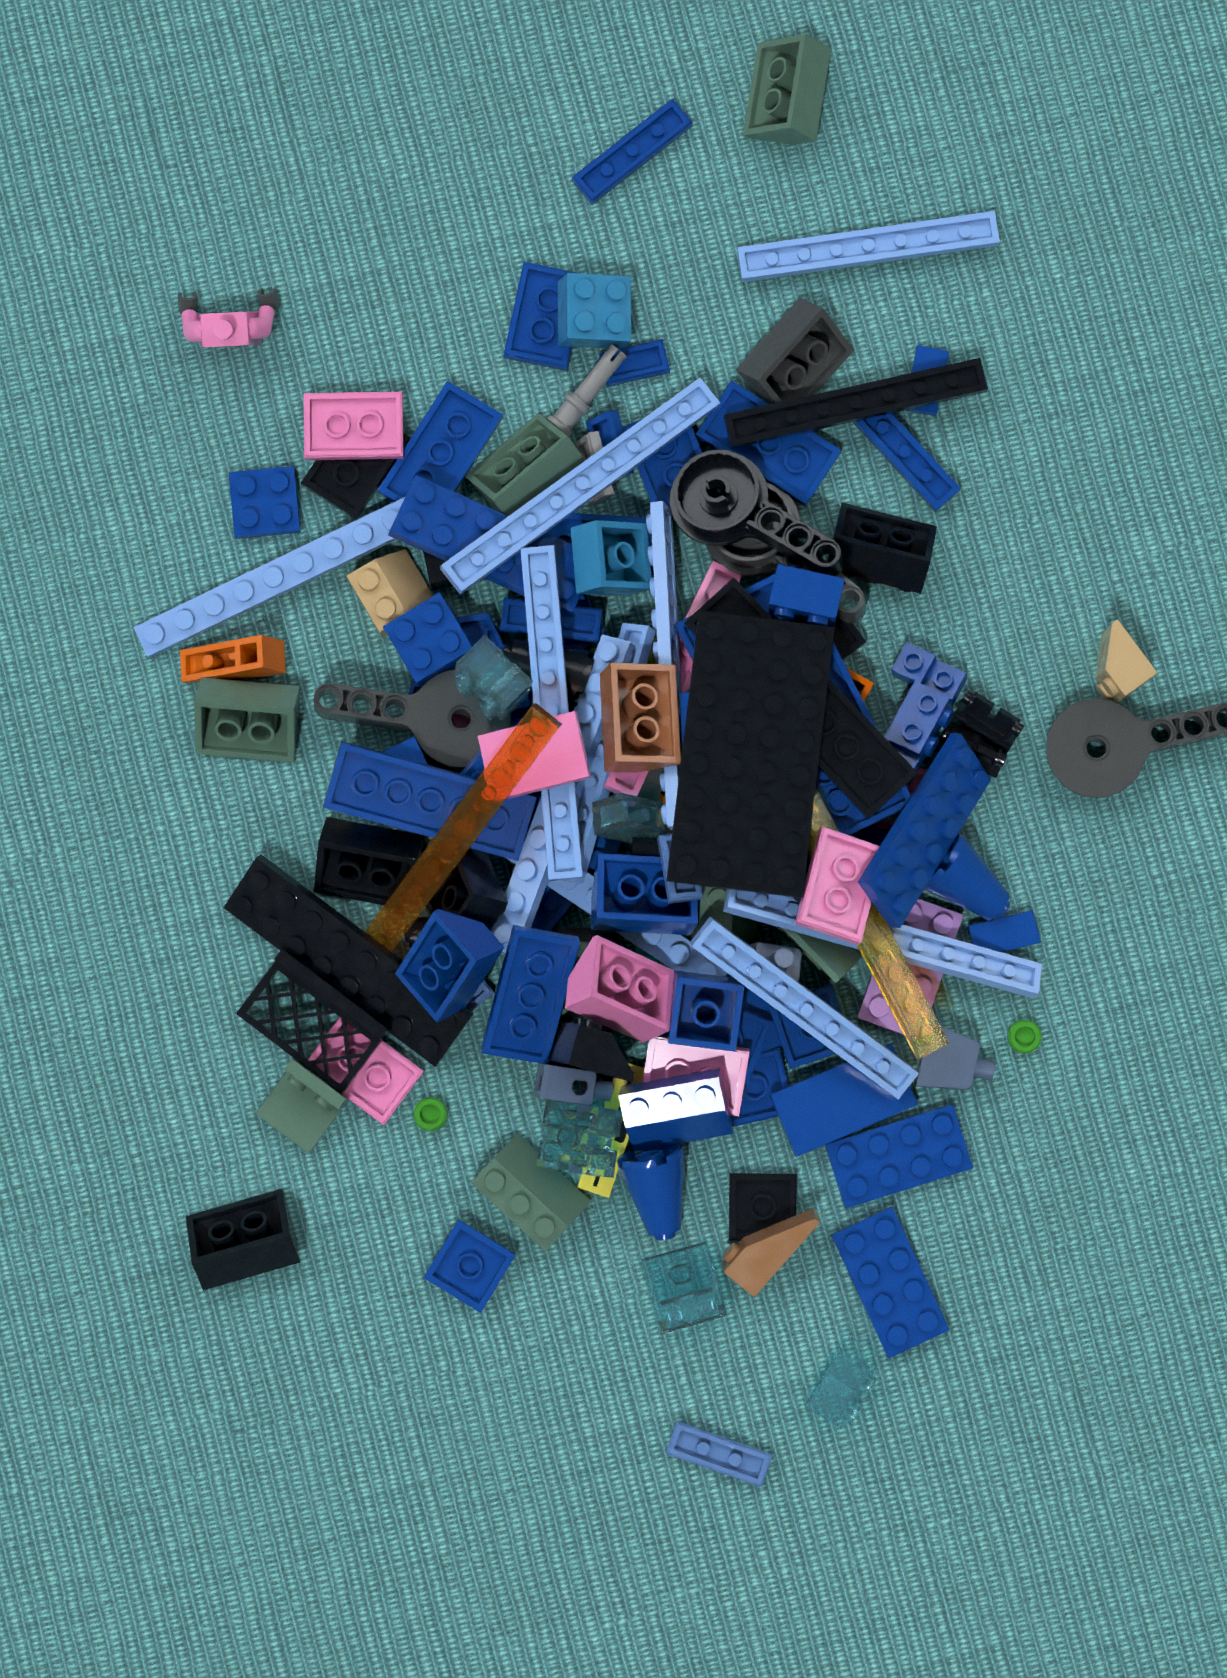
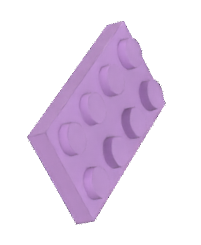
M918 899L903 925L955 939L963 914ZM878 955L856 1019L920 1041L943 973Z

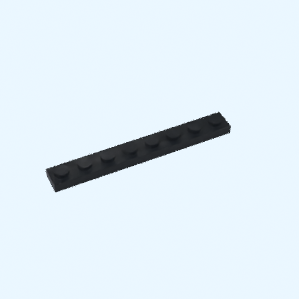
M976 358L725 414L723 418L730 448L734 449L985 393L988 387L981 359Z

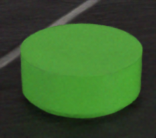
M1020 1020L1012 1024L1008 1029V1044L1018 1053H1030L1036 1050L1041 1043V1031L1032 1021Z
M436 1098L422 1099L415 1106L414 1120L423 1130L436 1131L447 1120L446 1106Z

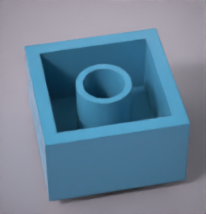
M566 273L558 281V346L608 349L609 345L612 344L616 348L621 349L631 342V276Z
M594 520L570 528L576 594L629 596L650 590V578L652 576L648 558L649 543L646 523Z

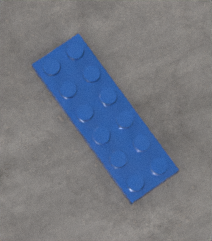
M415 475L388 536L447 561L508 516ZM545 533L525 548L554 545L560 612L571 617L581 595L576 594L572 544ZM521 551L484 577V579L524 596Z
M951 733L858 880V884L891 928H901L991 781L990 776L962 734Z
M341 741L323 808L518 861L537 796L526 794L494 803L491 801L487 781Z

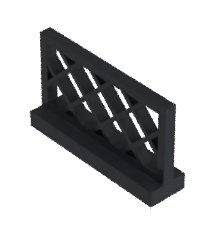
M281 949L275 957L273 965L236 1014L340 1094H343L381 1042L385 1041L389 1036L391 1029L345 997L341 991L328 984L316 975L313 970L291 956L286 950ZM280 971L288 977L290 992L272 995L270 981ZM294 983H296L303 990L295 991ZM266 988L267 996H260ZM310 994L315 998L316 1012L298 1015L296 995ZM291 996L293 1016L275 1018L273 999ZM268 1000L270 1019L257 1021L247 1013L256 1001ZM321 1003L330 1010L321 1011ZM322 1015H338L341 1018L343 1032L325 1035ZM317 1016L319 1036L301 1038L299 1019ZM294 1020L296 1039L283 1041L277 1035L276 1022ZM271 1023L272 1032L262 1024ZM347 1023L356 1030L348 1031ZM363 1034L372 1041L364 1053L351 1055L348 1035ZM343 1036L346 1056L328 1058L325 1039ZM320 1040L323 1059L309 1061L304 1057L302 1042ZM297 1043L298 1051L288 1044ZM359 1058L356 1064L352 1066V1059ZM347 1060L348 1074L341 1084L330 1077L328 1062ZM323 1063L324 1071L315 1064Z

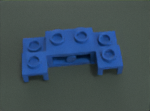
M906 642L891 672L893 677L912 686L884 737L918 772L926 755L931 757L939 741L936 737L941 727L947 728L954 714L952 707L967 681V675L965 672L937 660L936 655ZM913 779L906 785L907 789H909Z

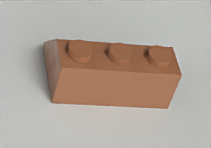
M610 663L599 674L604 772L638 773L679 765L681 763L676 665Z

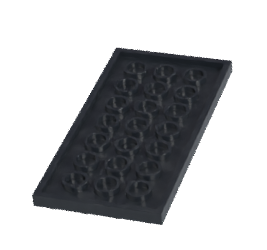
M699 610L666 882L803 898L835 627Z

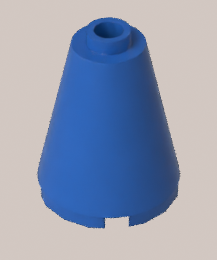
M958 833L924 889L987 920H991L994 917L999 919L1010 907L1008 902L1010 895L965 836Z
M678 1144L647 1149L636 1156L634 1150L620 1155L617 1158L618 1168L648 1235L655 1236L656 1240L659 1241L674 1238L676 1236L675 1232L681 1229L684 1168L683 1147L678 1148Z

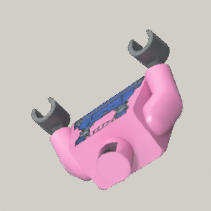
M263 288L257 291L260 303L258 312L199 315L197 314V293L193 292L192 298H183L182 293H178V311L181 314L185 338L189 342H199L200 348L262 345V339L267 338L271 333L275 314L274 310L280 306L277 289L273 288V292L269 294H264Z

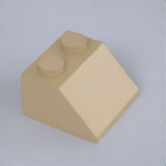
M406 549L376 558L346 575L382 639L388 636L383 628L384 625L433 596Z
M1117 619L1101 635L1095 680L1098 683L1096 689L1103 699L1119 703L1146 684L1157 674V671Z

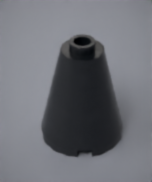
M514 639L511 645L505 643L498 661L503 663L502 671L532 690L528 641ZM564 647L569 712H572L578 705V702L573 701L574 696L583 693L594 663L592 658L595 653Z

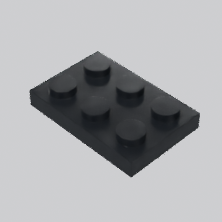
M403 433V446L405 448L410 437ZM397 459L316 460L302 480L301 485L357 520Z

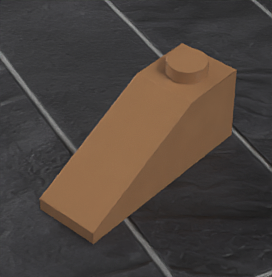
M812 1208L745 1236L738 1244L732 1243L722 1256L723 1273L755 1297L820 1223L818 1212Z

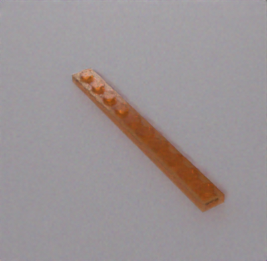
M537 703L531 706L365 932L391 952L395 950L562 726L561 722Z

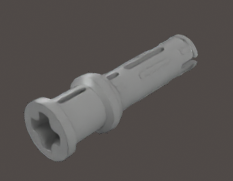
M612 344L609 345V348L575 392L566 393L564 396L565 401L553 416L549 415L547 417L548 421L569 437L573 434L571 429L581 416L587 415L590 412V407L588 406L627 358L623 352H619L614 360L611 361L610 359L618 350Z

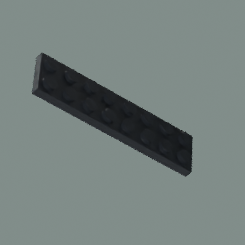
M733 577L684 624L696 636L699 610L772 620L773 618ZM828 679L818 767L869 820L907 785L918 772L838 687Z
M262 854L255 858L223 907L280 951L281 949L286 950L291 956L313 970L316 975L328 984L341 991L345 997L366 1010L369 1015L391 1029L390 1034L434 1067L440 1063L474 1015L473 1012L465 1007V1009L459 1010L456 1014L436 1023L395 975L403 961Z

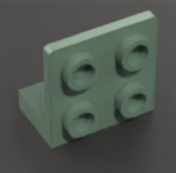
M291 1059L284 1069L287 1072L257 1110L256 1114L304 1151L311 1152L349 1099L300 1062Z

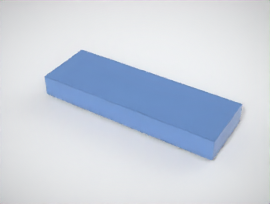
M677 1420L665 1452L668 1455L759 1487L763 1485L772 1458L771 1453Z

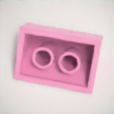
M596 935L592 937L568 977L565 1009L644 1043L670 1031L674 970Z

